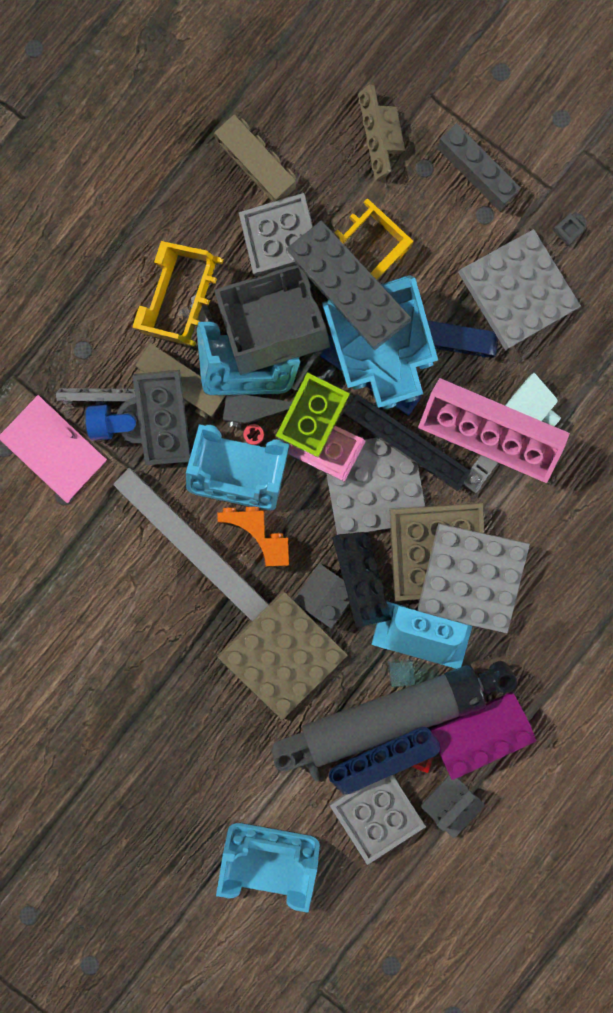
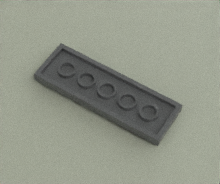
M322 220L286 248V252L374 351L411 322V317Z

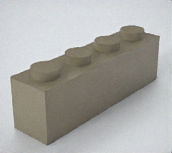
M233 115L214 132L216 142L272 202L285 199L296 189V176L289 168L284 169L282 167L279 157L273 151L270 153L265 148L264 141L258 135L254 136L249 131L250 127L244 119L241 118L239 120Z
M151 343L135 365L140 370L139 373L180 370L184 405L188 406L190 403L197 408L195 412L205 419L208 416L214 419L226 401V395L206 394L203 391L201 376Z

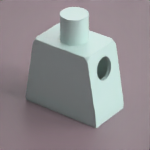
M535 373L526 379L505 405L552 426H555L561 419L560 416L551 410L558 402L557 398Z

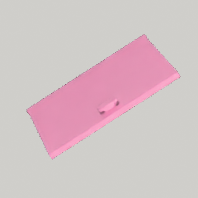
M39 395L0 434V441L66 503L70 502L71 498L107 461L99 451Z

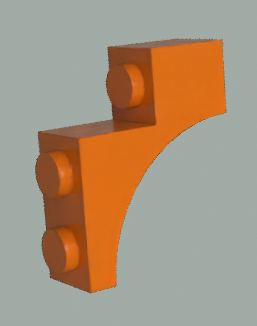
M246 507L245 512H237L236 508H223V512L217 513L218 522L240 526L257 540L263 551L266 566L289 565L288 538H283V533L270 534V538H265L264 511H259V507Z

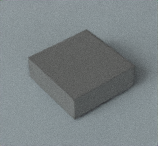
M571 213L553 229L567 246L586 230Z

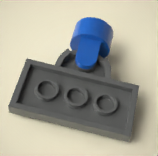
M180 370L133 374L135 397L124 402L116 415H112L109 405L88 406L85 409L84 426L86 435L91 441L112 439L113 433L120 432L124 436V440L131 443H142L145 465L189 462L191 451Z

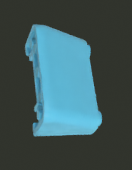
M198 322L197 339L203 391L206 394H281L292 388L300 364L299 357L240 375L228 335H220V328L214 322Z
M199 424L186 470V489L192 494L249 507H259V509L274 510L278 501L289 444L277 439L268 442L266 448L221 438V432L213 425L204 426Z
M242 823L232 824L227 832L216 896L235 898L240 894L241 887L287 895V905L291 909L308 913L318 867L319 841L309 835Z

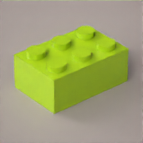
M307 372L276 437L319 458L350 393Z

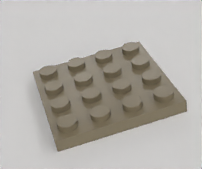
M482 502L389 509L395 601L420 599L438 523L484 533Z
M284 590L217 655L281 720L348 656Z

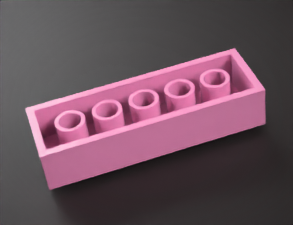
M439 378L431 392L418 428L545 483L548 482L570 434Z

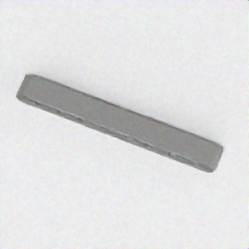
M128 468L113 483L251 621L269 605L132 469Z

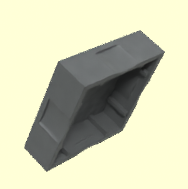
M297 264L271 272L260 278L244 280L214 290L240 375L330 347L327 330L318 305L313 300L307 275Z

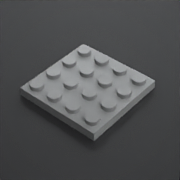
M534 229L467 265L458 272L505 350L581 307Z
M379 438L365 440L366 442L345 482L326 473L337 535L390 528L389 509L425 506L418 465Z
M438 523L417 611L471 626L508 633L530 544Z

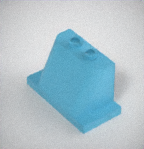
M386 601L391 620L377 623L372 645L456 669L462 666L472 630L471 625L406 608V606Z

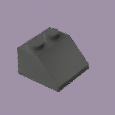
M321 564L317 566L294 599L298 605L330 628L333 627L350 603L344 580Z

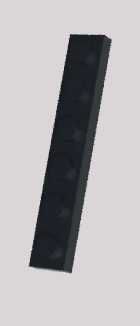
M358 394L354 396L343 415L456 491L460 490L471 473L470 470Z

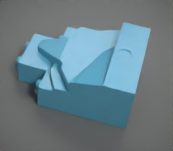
M411 275L381 284L411 317V322L375 351L330 301L322 303L347 387H352L353 390L360 389L366 386V382L370 381L378 408L389 409L396 406V402L405 400V402L417 400L418 395H422L423 391L416 367L419 366L420 369L433 366L434 361L438 360L415 277Z

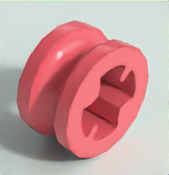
M252 424L244 430V439L248 444L259 445L264 440V431L259 425ZM251 429H255L256 432L257 430L260 431V435L257 436L258 440L248 439Z

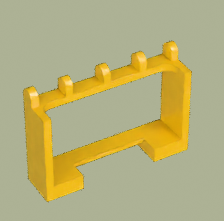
M366 199L363 203L368 210L360 218L352 213L349 218L354 222V225L344 235L339 230H336L334 234L344 244L372 216L399 241V244L370 273L378 280L394 262L397 263L412 247L413 240L369 199Z
M161 241L154 263L163 270L150 309L139 306L132 328L145 335L195 347L196 342L191 340L195 326L198 327V322H201L197 319L202 304L209 306L210 300L205 299L209 283L216 284L217 279L212 277L215 265L223 264L224 259L213 256L206 250ZM178 255L207 261L182 335L154 328Z

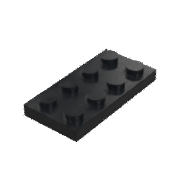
M356 532L333 536L332 539L356 628L391 620L368 533Z

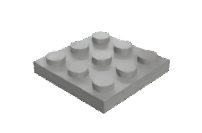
M304 193L239 212L250 263L255 277L296 265L287 254L286 248L313 227Z
M394 775L351 794H344L330 803L331 809L367 865L426 827Z

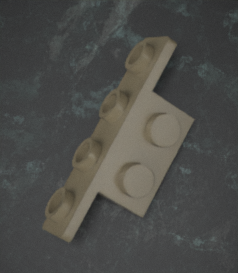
M369 84L359 92L358 96L375 180H380L391 172L388 154H401L405 151L397 107L378 106L375 86Z

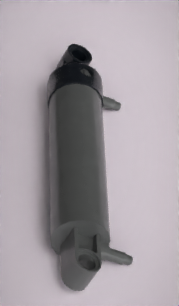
M504 661L493 663L488 671L477 673V676L471 665L462 666L446 672L444 675L302 725V733L273 744L271 751L274 765L279 771H289L306 765L314 781H319L321 777L318 767L392 741L418 728H428L450 719L482 710L486 707L483 692L485 695H489L496 690L500 693H508L516 687L517 678L509 665Z

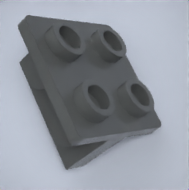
M449 775L421 804L422 809L434 819L436 825L453 838L485 806L458 778L451 780Z

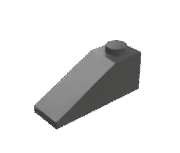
M226 395L223 421L228 422L227 426L241 428V425L253 424L287 413L292 402L249 395Z

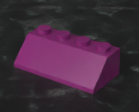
M513 691L487 702L486 707L482 710L453 718L429 729L440 743L441 748L438 753L451 780L537 741Z

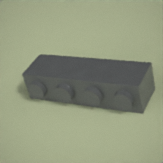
M457 123L440 138L437 149L499 212L516 197L521 187Z

